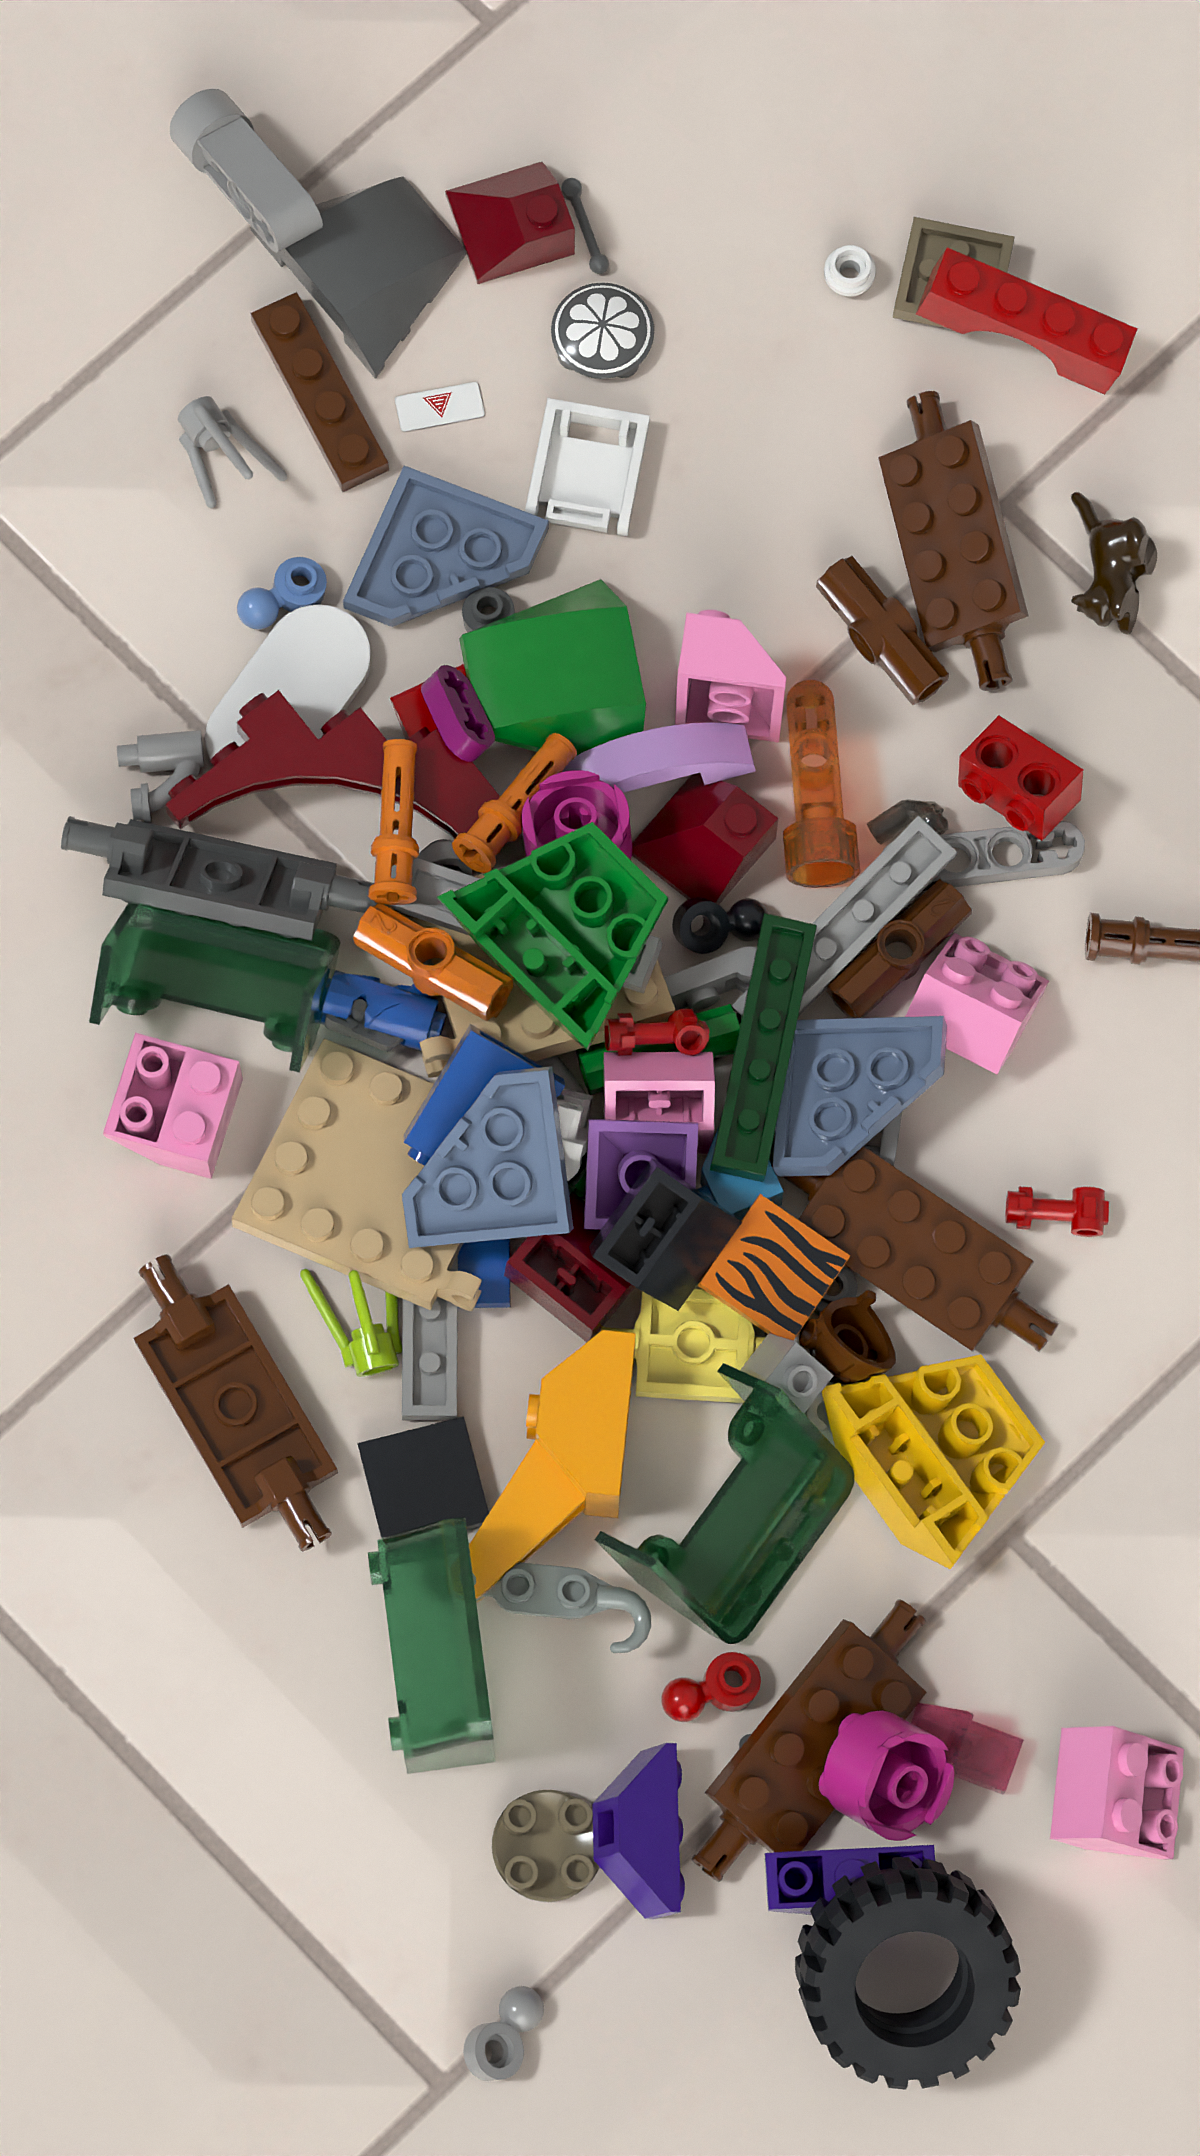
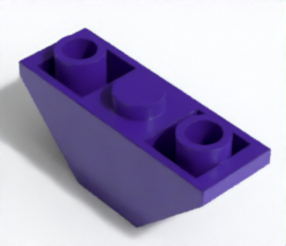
M664 1743L640 1751L592 1804L594 1861L644 1919H657L680 1913L681 1901L685 1892V1881L680 1872L679 1846L683 1839L684 1829L678 1812V1789L682 1781V1768L677 1760V1743Z
M934 1845L765 1853L768 1911L811 1915L810 1910L819 1897L830 1901L836 1895L832 1884L844 1875L848 1877L850 1882H853L864 1876L860 1867L874 1861L877 1862L880 1870L892 1868V1858L910 1857L914 1867L921 1868L925 1859L935 1861Z

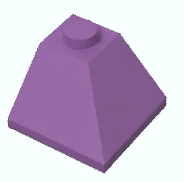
M588 1119L584 1229H602L652 1158L696 1188L698 1122Z

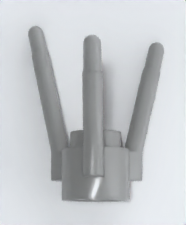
M200 397L181 410L178 415V421L185 430V433L179 438V441L189 455L200 490L209 508L216 506V499L199 451L200 447L206 452L214 451L221 447L245 479L253 477L252 470L229 440L230 434L278 480L285 481L287 479L286 472L237 425L228 410L221 411L212 397Z

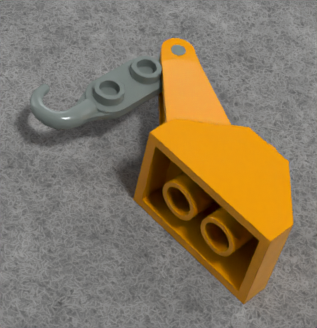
M602 1330L542 1378L540 1395L529 1394L526 1420L527 1439H534L535 1441L449 1574V1590L457 1602L472 1605L478 1603L484 1597L490 1596L496 1600L501 1608L510 1613L563 1619H580L608 1609L625 1610L634 1618V1631L626 1640L612 1643L610 1646L611 1652L628 1653L639 1648L647 1639L651 1629V1613L646 1602L637 1593L622 1587H614L583 1569L524 1563L581 1512L590 1516L618 1518L636 1333Z

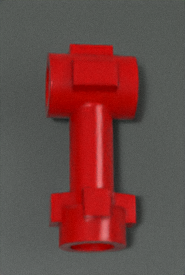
M679 1009L673 1012L667 1022L634 1023L631 1013H617V1018L605 1020L604 1041L606 1050L616 1051L618 1056L632 1055V1049L635 1048V1045L675 1043L677 1049L682 1054L696 1055L705 1048L709 1041V1028L705 1021L698 1019L692 1009Z
M1019 1186L1018 1191H1007L1005 1223L1016 1224V1229L1030 1230L1032 1219L1071 1222V1234L1081 1237H1097L1103 1235L1104 1225H1108L1109 1201H1105V1191L1096 1187L1074 1188L1072 1190V1200L1033 1198L1032 1187Z

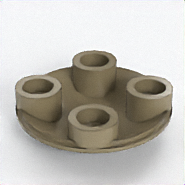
M556 1790L533 1791L509 1803L500 1815L492 1836L493 1860L497 1871L505 1883L518 1894L540 1902L565 1900L587 1887L599 1869L593 1858V1813L588 1803L568 1793Z

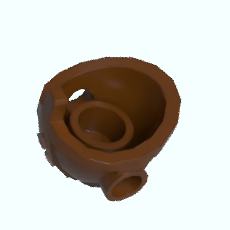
M866 1290L858 1297H846L832 1301L820 1312L817 1320L814 1318L809 1319L801 1329L799 1336L800 1345L809 1349L810 1355L834 1375L829 1381L832 1384L863 1382L870 1379L871 1376L886 1373L896 1363V1354L892 1341L884 1325L870 1306L876 1301V1293L871 1290Z

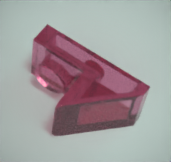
M918 1703L911 1723L944 1742L948 1751L944 1750L947 1762L953 1765L954 1777L1004 1795L1024 1739L973 1721L974 1713Z

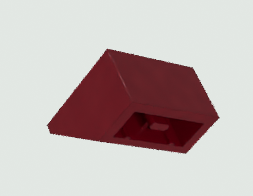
M572 1192L569 1197L574 1229L570 1233L527 1237L507 1261L504 1276L587 1343L601 1330V1326L606 1324L635 1289V1286L592 1257L589 1246L601 1229H584L585 1201Z

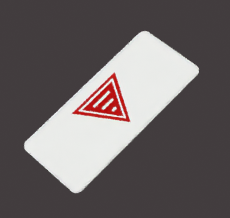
M477 382L395 397L400 428L403 432L480 418L485 415Z

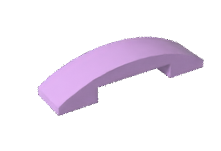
M712 722L672 725L620 737L577 755L562 771L583 770L598 774L601 781L613 788L615 784L623 793L700 772L704 785L756 772L745 725Z

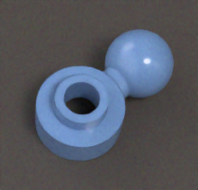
M294 557L284 561L275 573L272 589L251 588L241 595L237 604V613L240 620L249 628L265 629L275 622L281 607L292 612L304 606L320 605L323 601L327 585L325 572L318 563L309 558ZM304 576L310 583L306 586H298L293 583L292 578Z

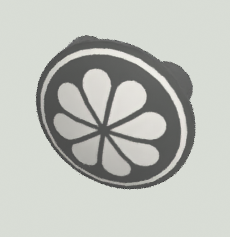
M592 283L572 291L561 301L552 319L551 337L558 354V360L564 368L574 370L581 375L591 378H627L637 372L639 365L647 357L652 347L654 322L645 302L633 291L613 283Z

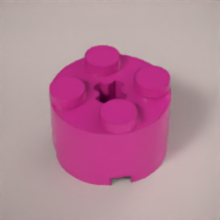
M572 770L554 774L540 783V789L530 800L528 797L523 805L522 827L526 857L531 855V851L593 822L631 860L632 837L628 802L623 792L615 784L613 788L601 781L598 774L583 770Z
M873 1711L864 1715L853 1713L848 1715L839 1726L838 1737L831 1746L824 1772L819 1779V1790L823 1796L828 1798L831 1805L843 1815L885 1839L902 1841L916 1836L911 1831L919 1827L923 1822L931 1825L941 1815L953 1789L954 1768L952 1764L947 1762L944 1750L948 1751L943 1741L903 1718L887 1711Z

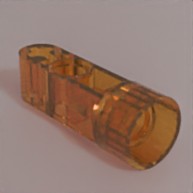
M803 680L796 683L790 689L786 699V728L794 823L787 826L783 831L786 879L798 886L812 888L831 887L847 883L860 874L857 827L853 822L844 819L834 696L830 688L824 683L817 680ZM805 709H814L816 728L807 729ZM815 754L822 756L827 761L821 766L811 767L804 764L801 760L808 755Z

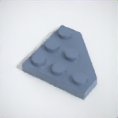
M404 465L343 599V607L393 627L463 600L478 589L496 587L527 575L548 532L549 520Z
M944 1016L797 1020L776 1122L773 1169L776 1175H831L944 1075L947 1024Z
M552 1066L502 1071L496 1073L489 1081L479 1097L402 1193L409 1248L570 1233L574 1229Z

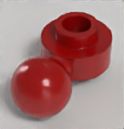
M738 1652L723 1653L710 1663L704 1674L703 1681L696 1682L693 1679L681 1677L669 1682L661 1696L663 1710L671 1719L678 1722H689L696 1719L702 1713L705 1703L708 1702L723 1711L734 1712L742 1710L754 1700L760 1689V1672L757 1665L748 1656ZM728 1671L739 1673L742 1677L743 1685L739 1687L729 1686L724 1679V1673Z

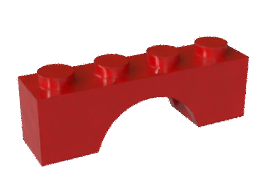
M946 247L932 269L915 313L961 334L988 331L1019 339L1045 354L1054 364L1057 375L1104 395L1120 376L1138 329Z

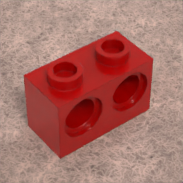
M998 715L959 756L958 787L974 802L979 804L985 803L1003 815L1008 823L1017 830L1028 831L1043 841L1081 801L1084 769Z

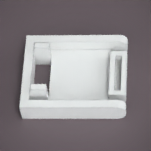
M547 398L525 512L537 516L539 505L547 506L545 519L549 520V523L604 533L608 531L610 517L619 518L617 522V535L628 536L647 441L650 415ZM571 422L620 430L619 444L612 445L568 437Z

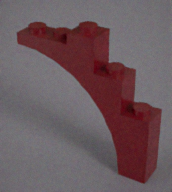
M279 690L268 698L264 693H260L246 703L239 711L242 718L236 722L237 732L245 743L240 747L235 741L228 744L212 757L210 762L214 767L200 778L196 779L191 774L178 782L168 792L171 800L165 806L169 817L179 829H182L215 807L255 792L289 786H337L381 797L384 764L383 743L387 739L361 707L350 715L346 710L337 713L321 727L320 730L324 735L318 739ZM424 727L408 739L417 744L413 811L455 839L458 834L467 833L479 818L478 810L485 802L498 800L500 795L473 762L462 760L451 752L443 741L438 728L430 732L427 727ZM401 777L396 778L395 803L399 805Z

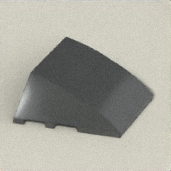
M404 176L316 204L321 215L322 228L277 253L272 251L250 226L253 234L281 267L287 265L344 334V342L375 379L384 369L385 361L400 340L404 341L410 333L411 325L427 303H431L466 256V249Z

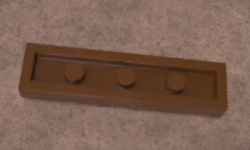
M295 292L250 313L251 321L341 491L345 492L389 471V464L298 293Z

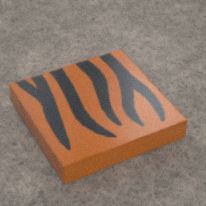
M759 1194L741 1220L742 1223L697 1286L767 1334H774L794 1341L850 1255Z

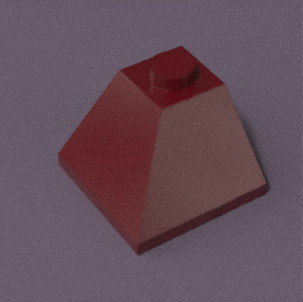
M543 161L445 191L477 284L575 255V227L559 183Z
M701 773L692 774L632 842V856L686 899L702 897L719 905L776 840L778 817L738 786L724 781L704 785Z

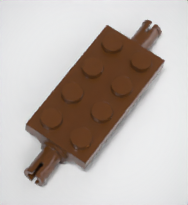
M925 391L919 393L921 403H918L915 395L907 399L906 402L910 410L917 440L910 445L880 456L878 459L925 644L933 652H938L953 645H964L966 648L971 649L979 679V688L984 691H991L1000 688L998 680H1001L1003 686L1010 684L1013 680L1012 675L1009 673L1001 642L1005 638L1004 631L1010 623L1026 618L1029 615L980 427L977 423L969 420L947 429L940 405L939 393L936 391Z
M863 1146L831 1175L781 1176L809 1195V1204L798 1220L849 1254L850 1257L845 1266L972 1352H974L992 1326L998 1328L999 1325H1002L1033 1346L1038 1352H1041L1048 1340L1030 1328L1031 1325L1037 1326L1050 1336L1059 1325L1057 1321L1051 1320L1019 1298L1021 1292L1017 1288L1033 1265L1034 1261L866 1147Z
M165 1254L155 1259L160 1272L165 1278L163 1280L160 1279L151 1262L145 1264L138 1273L145 1280L162 1311L159 1314L160 1320L152 1328L134 1337V1342L240 1525L244 1528L272 1511H279L299 1544L300 1551H307L315 1547L305 1525L311 1528L319 1544L332 1535V1532L327 1528L308 1493L315 1486L338 1474L337 1467L230 1285L228 1284L210 1295L198 1297L196 1293L190 1294L174 1267L170 1255Z
M898 1599L895 1602V1606L870 1637L863 1633L853 1622L843 1619L705 1791V1794L720 1806L723 1812L720 1815V1819L723 1822L697 1855L692 1857V1861L699 1867L703 1866L701 1870L711 1878L720 1882L723 1879V1875L749 1843L751 1845L758 1843L770 1853L802 1851L835 1809L828 1798L821 1794L819 1779L824 1772L831 1746L838 1737L841 1722L853 1713L864 1715L873 1711L891 1712L906 1720L927 1692L898 1665L899 1661L896 1658L918 1629L926 1623L925 1618L921 1614L914 1615L917 1610L911 1605Z

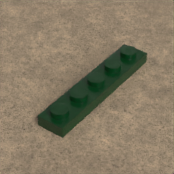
M764 913L711 1161V1171L760 1182L764 1181L817 928L815 924Z

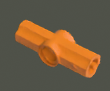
M381 903L373 907L370 906L359 920L358 928L353 936L355 945L411 977L415 987L422 993L430 996L442 995L485 1021L492 1017L496 1018L507 1004L509 994L513 989L512 978L456 947L452 937L446 931L439 928H424ZM431 958L443 959V961L436 965L423 964Z

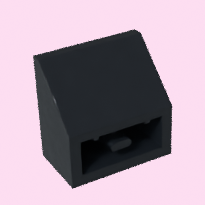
M652 1158L592 1241L589 1250L593 1258L637 1289L679 1311L739 1228L742 1221Z

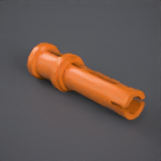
M557 733L549 735L543 746L519 772L499 799L485 802L478 810V820L469 831L457 835L452 842V848L465 865L480 873L491 871L496 864L495 856L507 842L515 841L522 833V809L527 798L529 797L530 800L540 789V783L548 777L562 772L568 763L577 756L574 745L567 738Z
M391 739L383 743L384 764L380 835L371 844V854L376 858L375 881L369 887L368 897L374 902L381 904L404 905L415 902L417 899V889L412 886L413 860L419 856V846L417 841L412 838L415 753L417 752V744L405 739ZM401 777L399 811L396 812V778ZM394 830H398V834H393ZM393 865L397 866L395 878H391Z

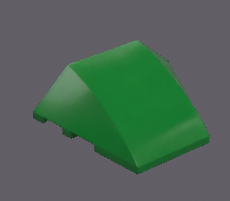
M602 579L462 634L459 638L466 677L473 686L493 728L496 742L537 752L546 742L549 735L557 733L567 738L574 745L577 755L614 739L644 731L646 700L628 609Z
M593 822L531 851V855L500 870L495 868L483 874V878L456 891L452 889L437 896L438 900L500 969L508 977L512 978L513 982L559 1028L587 1051L669 900Z

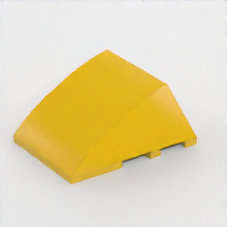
M981 1354L921 1366L917 1371L889 1377L881 1374L871 1376L868 1381L841 1386V1383L827 1385L822 1390L836 1454L900 1544L948 1569L954 1566L964 1550L987 1522L990 1515L1045 1444L1043 1438Z

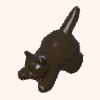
M1074 492L1071 494V500L1079 512L1086 533L1089 536L1094 581L1084 594L1073 596L1071 603L1077 605V611L1083 612L1098 626L1106 627L1111 621L1116 619L1121 633L1130 634L1136 623L1139 610V591L1136 588V580L1144 574L1152 575L1157 563L1155 543L1148 536L1145 526L1139 519L1132 517L1123 521L1111 518L1099 521L1092 502L1082 493Z

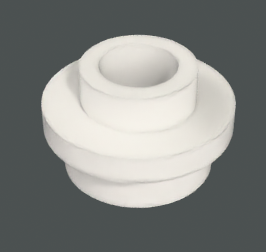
M854 245L843 246L833 251L828 256L824 267L826 283L834 292L843 296H857L866 292L872 286L876 274L875 263L870 254ZM845 268H853L859 275L856 278H846L840 272Z

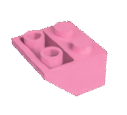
M954 933L924 974L905 1017L944 1016L947 1024L946 1049L998 1074L1018 1042L1049 980L1039 976L1026 963L1010 961L990 951L985 943L976 938L962 937Z
M135 1033L103 1135L159 1165L212 1179L243 1081L239 1061Z
M604 1052L603 1119L698 1122L697 1154H708L714 1134L715 1076L713 1052H700L696 1055H685L681 1052H632V1055L618 1056L616 1052Z
M1115 1726L1061 1728L1050 1839L1087 1850L1164 1860L1173 1859L1175 1837L1178 1831L1177 1816L1180 1785L1183 1777L1184 1749Z

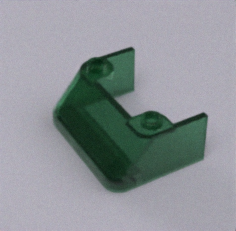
M128 903L101 945L89 1023L100 1025L112 1005L116 1006L119 1011L129 1015H144L148 1010L157 1008L163 999L263 1022L264 1036L272 1041V1045L275 1048L285 1052H292L289 1070L300 1073L316 1042L323 1015V1005L335 972L341 942L334 934L316 928L312 941L302 938H287L278 933L246 926L236 927L223 921L195 915H181L172 910L144 904Z
M723 1363L717 1372L744 1400V1403L732 1418L728 1429L729 1445L741 1460L682 1542L678 1545L673 1539L657 1534L648 1537L636 1549L602 1531L599 1532L594 1540L640 1586L711 1636L727 1644H736L750 1635L845 1503L853 1488L854 1472L850 1463L782 1389Z
M465 1517L440 1520L377 1539L378 1551L368 1552L371 1584H383L399 1716L388 1717L392 1751L403 1750L407 1774L496 1762Z

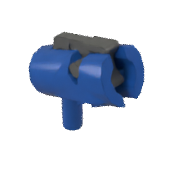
M338 970L334 972L322 1010L321 1024L325 1025L326 1028L346 1037H353L385 1052L391 1051L398 1044L422 1051L419 1042L431 1037L441 1036L446 1013L437 1011L439 1000L430 998V995L422 993L414 984L412 986L398 985L392 987L380 983V978L374 976L347 974Z

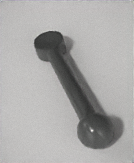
M568 178L561 186L563 197L571 201L591 255L589 261L590 269L596 274H603L609 268V260L600 253L581 202V183L575 178Z

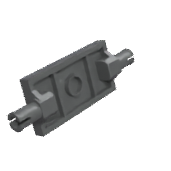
M69 816L63 829L62 850H72L107 858V864L110 865L104 877L102 896L121 899L129 904L149 905L172 910L181 915H195L223 921L236 927L246 926L278 933L287 938H302L311 941L323 910L327 911L329 906L365 913L370 906L373 907L378 904L368 897L369 887L374 883L336 875L337 863L132 819H130L128 824L117 822L116 826L112 827Z

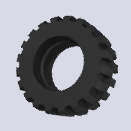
M910 1857L892 1858V1868L882 1870L879 1869L876 1861L863 1865L860 1868L864 1876L850 1882L848 1877L844 1875L832 1884L836 1895L830 1901L819 1897L810 1910L814 1924L813 1926L803 1925L797 1941L802 1954L795 1957V1975L800 1985L798 1991L812 2029L820 2044L827 2045L832 2059L842 2068L853 2065L857 2077L869 2083L877 2082L879 2075L884 2076L888 2088L906 2090L908 2080H919L922 2089L939 2086L937 2076L952 2072L954 2078L957 2079L970 2072L967 2066L969 2060L977 2055L980 2060L984 2061L995 2050L991 2038L995 2033L1005 2036L1013 2022L1007 2008L1008 2006L1015 2007L1019 2004L1021 1991L1015 1978L1021 1970L1018 1955L1012 1945L1013 1940L988 1895L983 1889L976 1890L971 1878L959 1870L952 1871L949 1875L941 1862L925 1859L921 1868H915ZM916 1931L933 1933L946 1938L956 1948L959 1961L951 1984L937 2000L924 2008L907 2013L883 2012L862 2002L857 1994L855 1983L862 1963L875 1947L895 1935Z

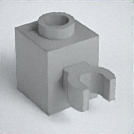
M769 1333L736 1376L772 1409L799 1418L811 1428L824 1431L827 1425L818 1418L817 1407L824 1401L822 1390L834 1375L796 1341Z

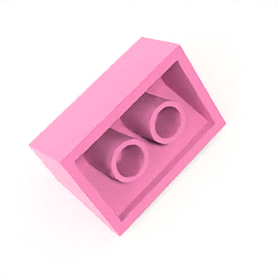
M702 610L698 614H686L677 678L675 725L710 722L745 725L749 739L779 742L787 677L741 620L731 619L728 614L717 610Z

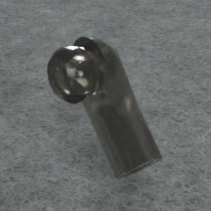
M911 799L899 801L866 823L880 845L905 830L917 816H920L939 835L944 834L949 827L947 818L942 814L944 809L935 801Z

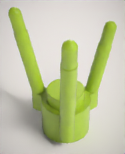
M308 1269L300 1271V1276L312 1300L341 1350L345 1368L354 1366L356 1375L364 1377L391 1370L399 1365L397 1354L402 1353V1344L399 1336L398 1296L385 1291L387 1332H384L383 1324H373L359 1272L351 1270L349 1272V1280L361 1328L351 1332L353 1341L350 1342L311 1272Z

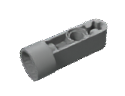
M219 89L202 90L190 96L180 105L170 123L172 141L197 170L208 175L272 251L277 253L322 228L321 215L311 196L255 133L251 121L224 91Z

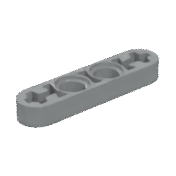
M1061 821L1043 841L1028 831H1020L1013 826L943 834L940 836L952 848H959L967 853L970 865L964 871L958 873L950 872L944 868L923 891L928 890L939 879L947 884H951L953 887L1062 875L1071 872L1079 865L1084 853L1085 840L1082 832L1075 825ZM1055 837H1062L1064 845H1073L1068 850L1067 857L1064 859L1058 858L1055 850L1039 851L1038 863H1031L1032 845L1029 839L1037 840L1036 849L1051 847ZM1004 841L1012 842L1021 849L1023 854L1022 860L1017 865L1011 867L1003 866L994 859L992 854L993 848L998 843Z

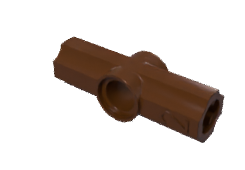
M853 556L840 559L830 566L817 580L816 588L847 624L850 639L860 654L871 664L875 665L878 663L912 705L924 702L948 681L949 673L917 635L915 622L906 608L895 597L889 596L887 598Z
M939 879L897 920L883 926L878 934V938L827 986L826 992L833 999L835 1005L848 1018L866 1017L902 981L914 976L919 970L921 963L972 914V909L965 901L964 896L951 884H947ZM894 942H902L911 948L913 955L906 959H896L888 954L886 946Z

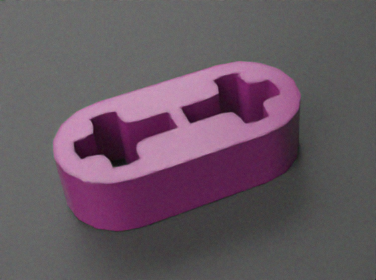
M441 665L422 684L421 692L446 746L460 759L468 762L475 761L494 743L495 735L493 728L468 678L455 667Z

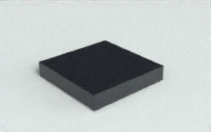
M464 1416L357 1443L385 1552L479 1528L489 1514Z

